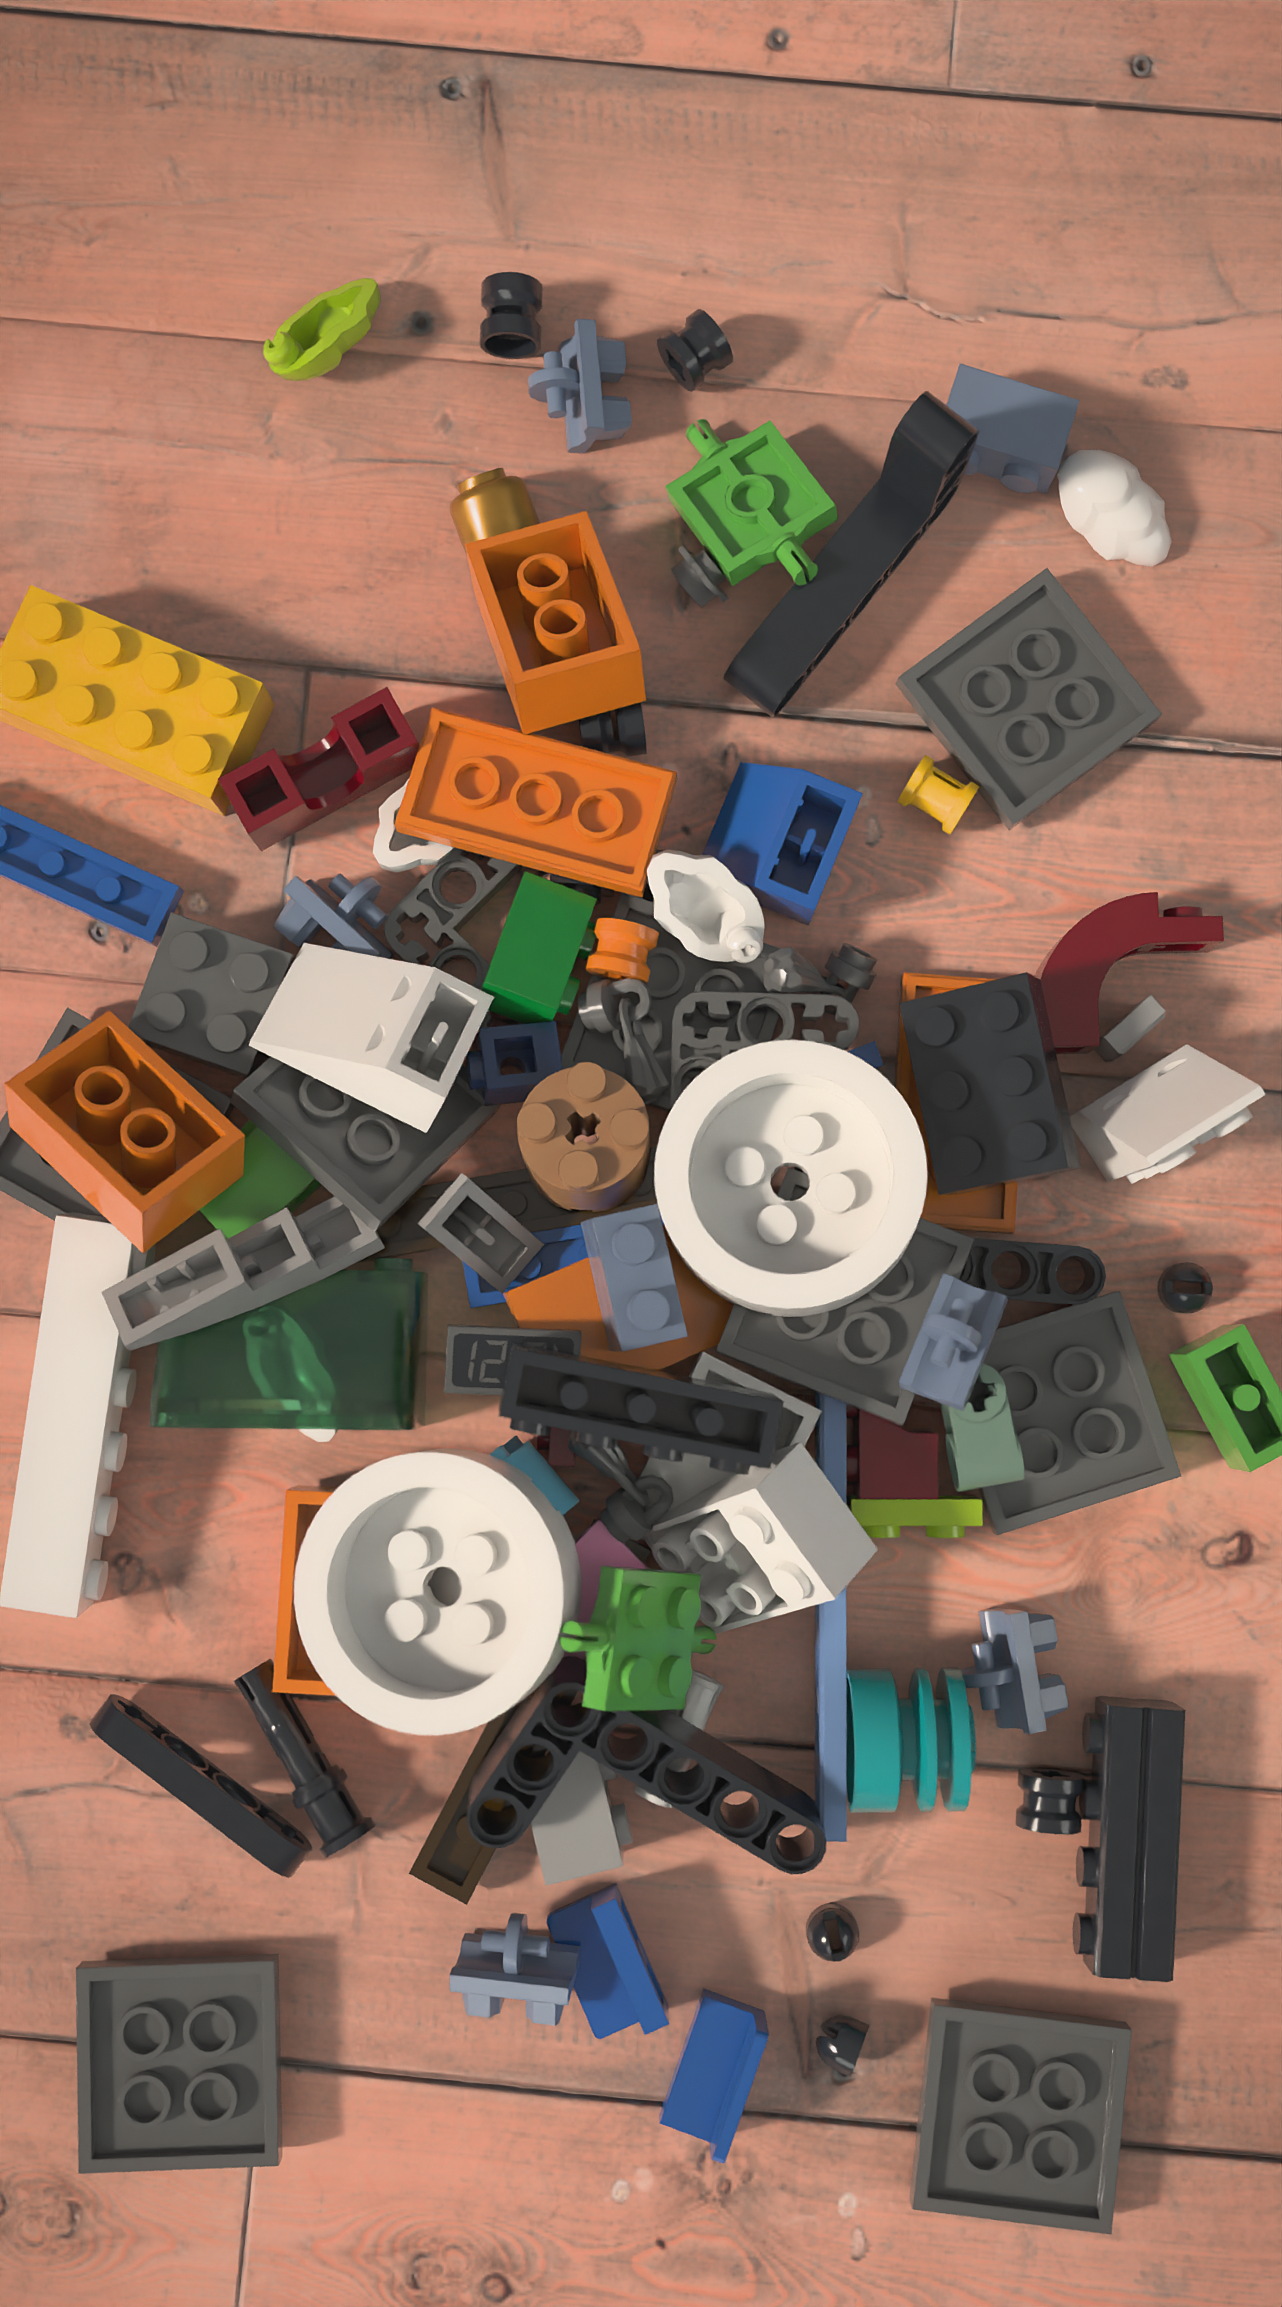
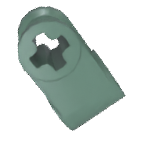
M984 1363L976 1383L985 1384L986 1395L976 1398V1409L973 1410L970 1402H967L964 1411L940 1403L946 1431L945 1442L948 1463L957 1492L1022 1481L1024 1479L1023 1456L1018 1435L1012 1422L1006 1385L1002 1376L993 1367Z

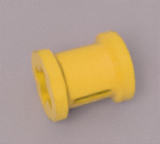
M925 754L897 803L904 807L911 804L943 823L942 831L950 835L980 786L974 782H970L967 785L961 783L934 766V759Z

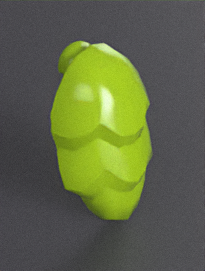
M362 278L348 282L337 289L320 293L289 317L277 329L273 341L271 342L267 339L263 347V355L269 362V367L273 372L285 380L306 381L334 370L340 364L342 355L363 339L371 328L372 319L381 302L376 281L371 278Z

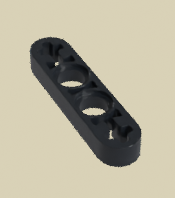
M110 1694L91 1719L89 1725L102 1741L273 1872L284 1877H292L311 1852V1843L295 1826L133 1702L122 1696Z

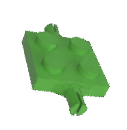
M706 419L697 420L699 430L692 423L686 431V437L702 457L692 470L665 487L670 502L732 586L736 585L762 567L777 560L781 561L796 585L806 584L805 575L811 581L816 576L818 567L812 562L801 545L805 540L838 520L836 505L770 420L746 436L726 442L720 440Z
M601 1566L597 1602L590 1622L568 1621L561 1627L560 1632L577 1635V1637H559V1642L564 1650L568 1652L586 1651L587 1678L583 1700L584 1707L602 1711L684 1710L686 1693L692 1680L691 1653L709 1654L714 1650L716 1644L702 1642L701 1640H717L715 1631L711 1627L695 1626L701 1610L699 1597L700 1574L672 1570Z

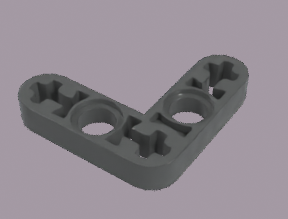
M454 847L451 853L438 863L392 909L386 918L384 930L386 940L402 961L420 964L430 958L428 952L415 940L409 941L406 945L400 943L405 935L400 925L407 918L413 923H418L425 918L429 922L425 925L424 930L428 938L438 948L441 947L445 938H448L453 943L435 955L430 963V967L442 970L446 963L453 959H467L474 964L477 971L476 981L472 986L480 990L490 964L457 932L523 866L492 858L487 864L489 870L495 873V875L490 880H487L478 864L466 858L470 851ZM476 853L480 861L485 857V855ZM452 872H467L476 881L475 894L465 903H450L441 894L442 882ZM487 1011L480 1028H487L492 1025L493 1019L489 1011Z
M710 991L695 992L687 995L676 1006L672 1019L670 1111L682 1094L680 1084L687 1072L698 1068L707 1069L710 1065L733 1052L759 1043H765L751 1036L747 1029V1017L753 1010L760 1007H769L777 1011L782 1017L783 1031L773 1041L790 1040L795 1025L792 1007L803 1008L804 1012L801 1021L809 1022L819 1021L823 1016L824 1010H833L836 1021L846 1023L847 1030L837 1033L834 1042H824L823 1032L812 1029H803L800 1033L802 1041L830 1045L844 1051L849 1048L858 1034L860 1025L858 1013L850 1002L834 995ZM697 1006L707 1007L708 1016L713 1019H728L729 1009L727 1006H740L736 1022L739 1041H726L729 1027L709 1028L707 1038H695L693 1027L683 1026L682 1020L683 1018L693 1017L695 1007Z

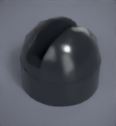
M1185 1262L1168 1267L1159 1278L1157 1290L1159 1298L1166 1308L1175 1313L1188 1314L1200 1311L1209 1303L1213 1292L1211 1277L1201 1266ZM1173 1281L1200 1282L1202 1287L1201 1294L1173 1293Z
M827 1903L817 1907L810 1914L806 1923V1936L810 1948L823 1960L832 1962L842 1961L851 1956L858 1945L860 1935L855 1917L846 1907L840 1904ZM832 1919L837 1920L839 1938L843 1945L834 1950L830 1949L824 1921Z
M843 2015L830 2017L821 2024V2029L829 2037L819 2036L815 2041L822 2061L832 2069L851 2077L869 2024Z

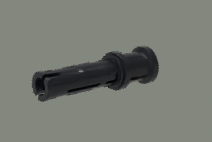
M269 1659L234 1680V1683L241 1691L245 1700H247L269 1743L289 1774L288 1776L296 1788L291 1792L294 1797L292 1802L296 1809H305L323 1841V1845L319 1850L323 1857L327 1858L366 1834L376 1825L371 1817H363L344 1784L348 1777L343 1768L340 1769L337 1764L331 1766L292 1696L289 1693L272 1692L274 1663L272 1659Z

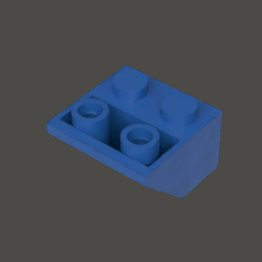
M740 762L702 855H710L726 866L735 879L742 881L752 891L761 907L809 926L863 793L804 769Z

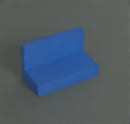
M616 1883L554 1910L547 1915L546 1923L555 1943L580 1946V1964L573 1987L592 2032L597 2039L605 2038L638 2022L644 2035L669 2025L667 2000Z
M703 1988L659 2114L660 2124L708 2141L711 2159L722 2164L725 2163L768 2040L769 2030L764 2010Z

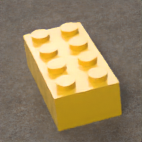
M31 584L0 648L1 722L222 816H225L230 806V801L218 778L250 761L275 707L262 682Z

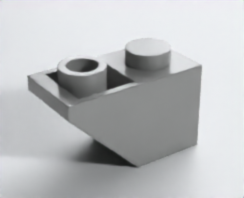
M582 1752L577 1754L531 1822L546 1886L622 1867L624 1858L622 1845L633 1843L625 1804L613 1806L607 1780L617 1778V1773Z

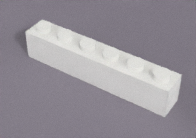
M73 1212L56 1215L0 1593L1 1607L77 1618L94 1604V1600H100L105 1591L108 1578V1562L100 1560L103 1537L111 1535L117 1517L118 1500L116 1497L110 1496L113 1471L119 1472L121 1470L126 1455L127 1434L119 1432L122 1408H129L134 1397L137 1373L135 1369L129 1368L131 1351L124 1346L101 1292L154 1264L156 1246L153 1245L146 1252L142 1253L105 1217Z

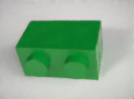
M524 872L480 989L494 997L488 1009L489 1011L523 1024L551 1022L556 1012L568 1015L581 981L570 976L576 957L587 961L596 939L594 933L596 923L589 920L597 898L532 873Z

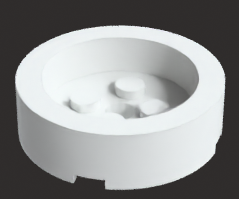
M779 1040L752 1045L723 1057L699 1074L683 1091L672 1107L660 1134L654 1168L655 1190L662 1220L675 1250L693 1275L707 1288L723 1299L751 1310L772 1314L773 1316H809L831 1311L855 1301L879 1284L896 1266L911 1241L922 1213L927 1186V1161L923 1139L910 1108L901 1094L880 1072L862 1059L830 1045L812 1041ZM780 1167H797L808 1175L810 1186L803 1197L794 1201H785L777 1197L772 1191L771 1179Z
M435 1449L398 1455L370 1465L350 1477L325 1501L308 1528L300 1548L294 1580V1604L296 1620L306 1652L318 1674L341 1701L368 1720L389 1729L417 1735L451 1734L477 1727L507 1711L531 1694L554 1671L566 1652L559 1642V1637L573 1636V1634L560 1632V1629L566 1622H577L581 1602V1570L575 1542L560 1510L556 1511L546 1496L531 1482L533 1479L508 1462L488 1454L464 1449ZM442 1566L454 1570L462 1583L461 1596L456 1603L448 1606L438 1601L434 1597L431 1587H428V1580H431L434 1571Z

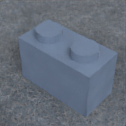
M960 363L946 405L980 430L964 475H972L978 472L1000 479L1004 486L1016 492L1033 493L1039 491L1047 494L1058 471L1080 400Z
M658 1204L581 1222L609 1351L624 1352L687 1337Z

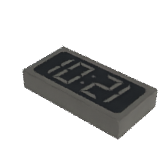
M448 1324L444 1393L501 1395L512 1342L580 1355L581 1330Z

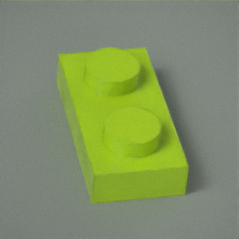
M846 1495V1506L869 1538L900 1537V1526H926V1537L962 1538L965 1537V1526H983L982 1499L973 1495H938V1499H859L854 1495Z

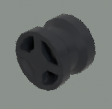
M701 309L694 311L686 317L685 327L680 331H668L657 339V347L665 365L677 382L690 392L695 391L704 384L705 374L712 369L722 370L733 362V353L724 333L713 318Z
M1032 1767L1019 1769L1018 1786L1024 1792L1023 1804L1016 1809V1826L1029 1831L1047 1834L1069 1835L1080 1833L1082 1818L1076 1811V1797L1083 1792L1084 1777L1078 1773L1051 1768Z

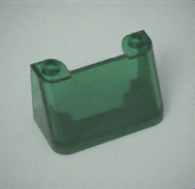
M375 1258L374 1270H340L320 1281L258 1308L196 1331L160 1341L151 1394L150 1427L414 1430L424 1427L426 1413L428 1273L413 1271V1259Z

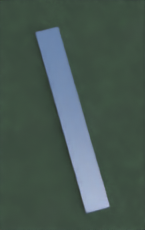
M815 1392V1408L821 1411L815 1424V1463L846 1504V1404ZM846 1587L835 1599L815 1605V1804L819 1812V1819L823 1826L826 1842H847Z

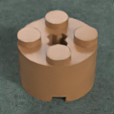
M591 1062L578 1063L571 1068L555 1072L534 1087L518 1113V1142L527 1174L536 1190L553 1205L567 1210L572 1208L592 1210L593 1212L606 1211L629 1199L643 1183L651 1156V1138L647 1110L635 1088L614 1072L602 1069L599 1065ZM580 1135H585L586 1137L596 1135L597 1142L590 1146L584 1140L575 1143L574 1139Z

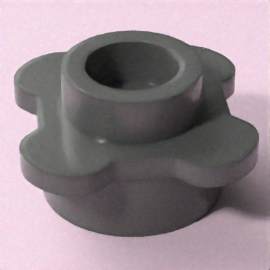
M684 545L680 546L678 550L684 558L674 565L671 571L694 601L703 608L716 596L723 603L728 600V596L719 586L727 578L708 552L702 549L695 555Z

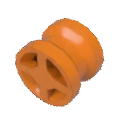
M597 919L594 933L599 942L597 951L588 957L586 971L600 978L610 979L615 982L633 978L641 980L645 985H648L650 969L646 964L649 951L656 948L659 932L645 925L622 919Z

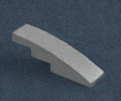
M334 1196L296 1217L286 1207L230 1238L221 1229H218L101 1293L124 1346L131 1351L196 1331L263 1306L320 1281L385 1247L377 1231L374 1232Z

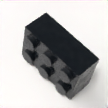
M1026 972L899 1003L939 1195H958L1081 1169L1040 979Z

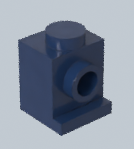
M556 1021L479 1028L476 1051H468L466 1055V1070L469 1089H482L484 1106L525 1102L529 1093L542 1080L555 1072L563 1070ZM511 1065L519 1068L522 1073L501 1075L500 1070L505 1066Z

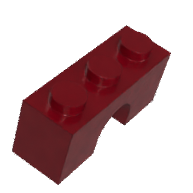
M388 687L332 716L333 728L314 745L290 755H279L273 748L218 778L245 830L260 851L271 847L413 768L420 745Z
M846 1404V1419H853V1445H846V1484H853V1495L859 1499H938V1433L931 1431H906L893 1422Z

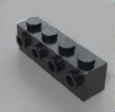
M512 1342L499 1403V1416L510 1418V1428L520 1432L549 1436L551 1427L578 1432L576 1441L587 1445L616 1449L618 1440L643 1444V1454L650 1457L682 1462L684 1453L710 1457L709 1467L748 1475L750 1465L771 1469L784 1401L773 1393Z

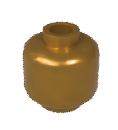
M503 468L478 474L459 483L457 488L460 494L453 499L449 507L465 553L466 543L540 523L525 482L517 476H506Z

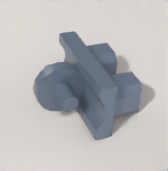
M577 319L574 323L575 335L561 342L558 347L559 352L550 351L543 355L544 369L532 373L528 377L527 382L528 394L531 398L547 402L548 416L550 418L565 417L567 452L585 454L595 440L621 439L631 427L632 419L630 401H628L627 397L604 396L601 389V382L618 383L624 375L626 366L625 342L597 336L595 320Z
M341 873L338 874L328 887L342 899L340 904L312 879L304 882L298 876H294L283 889L291 899L284 906L274 923V927L296 946L302 947L303 943L309 944L323 927L337 940L331 948L388 959L395 955L357 920L361 917L372 928L377 929L387 918V915L373 903L380 893L381 885L371 876L354 886Z
M943 1273L899 1380L900 1388L964 1411L1007 1304V1296L973 1287L953 1276Z
M996 1607L980 1610L979 1618L983 1641L972 1643L975 1666L961 1669L965 1687L979 1688L982 1710L995 1711L998 1728L1022 1729L1023 1733L1026 1734L1046 1731L1045 1719L1063 1712L1069 1707L1065 1683L1060 1675L1050 1673L1038 1675L1034 1653L1055 1649L1058 1642L1054 1618L1052 1615L1028 1613L1023 1610Z
M511 1913L506 1932L484 1929L483 1935L464 1933L457 1963L450 1972V1992L462 1993L465 2012L470 2016L491 2018L501 2012L505 1998L526 2001V2017L532 2023L555 2026L560 2022L564 2005L568 2006L580 1964V1946L550 1943V1937L528 1934L527 1915Z

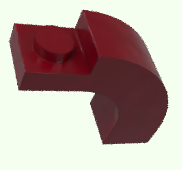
M1149 892L1114 900L1082 918L1052 947L1035 974V977L1041 981L1056 1055L1088 1054L1100 1046L1099 993L1107 972L1115 962L1137 954L1208 953L1224 941L1223 916H1202V908L1183 906L1165 909L1163 917H1159L1158 892Z

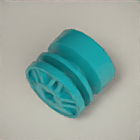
M958 1667L941 1668L937 1678L936 1698H933L928 1671L925 1668H915L909 1684L908 1698L898 1699L895 1680L889 1668L847 1669V1801L851 1813L895 1812L900 1798L902 1781L912 1782L914 1796L921 1812H931L935 1806L937 1780L940 1782L942 1799L947 1811H965L969 1804L971 1776L975 1770L976 1734L973 1711L968 1704L961 1670Z

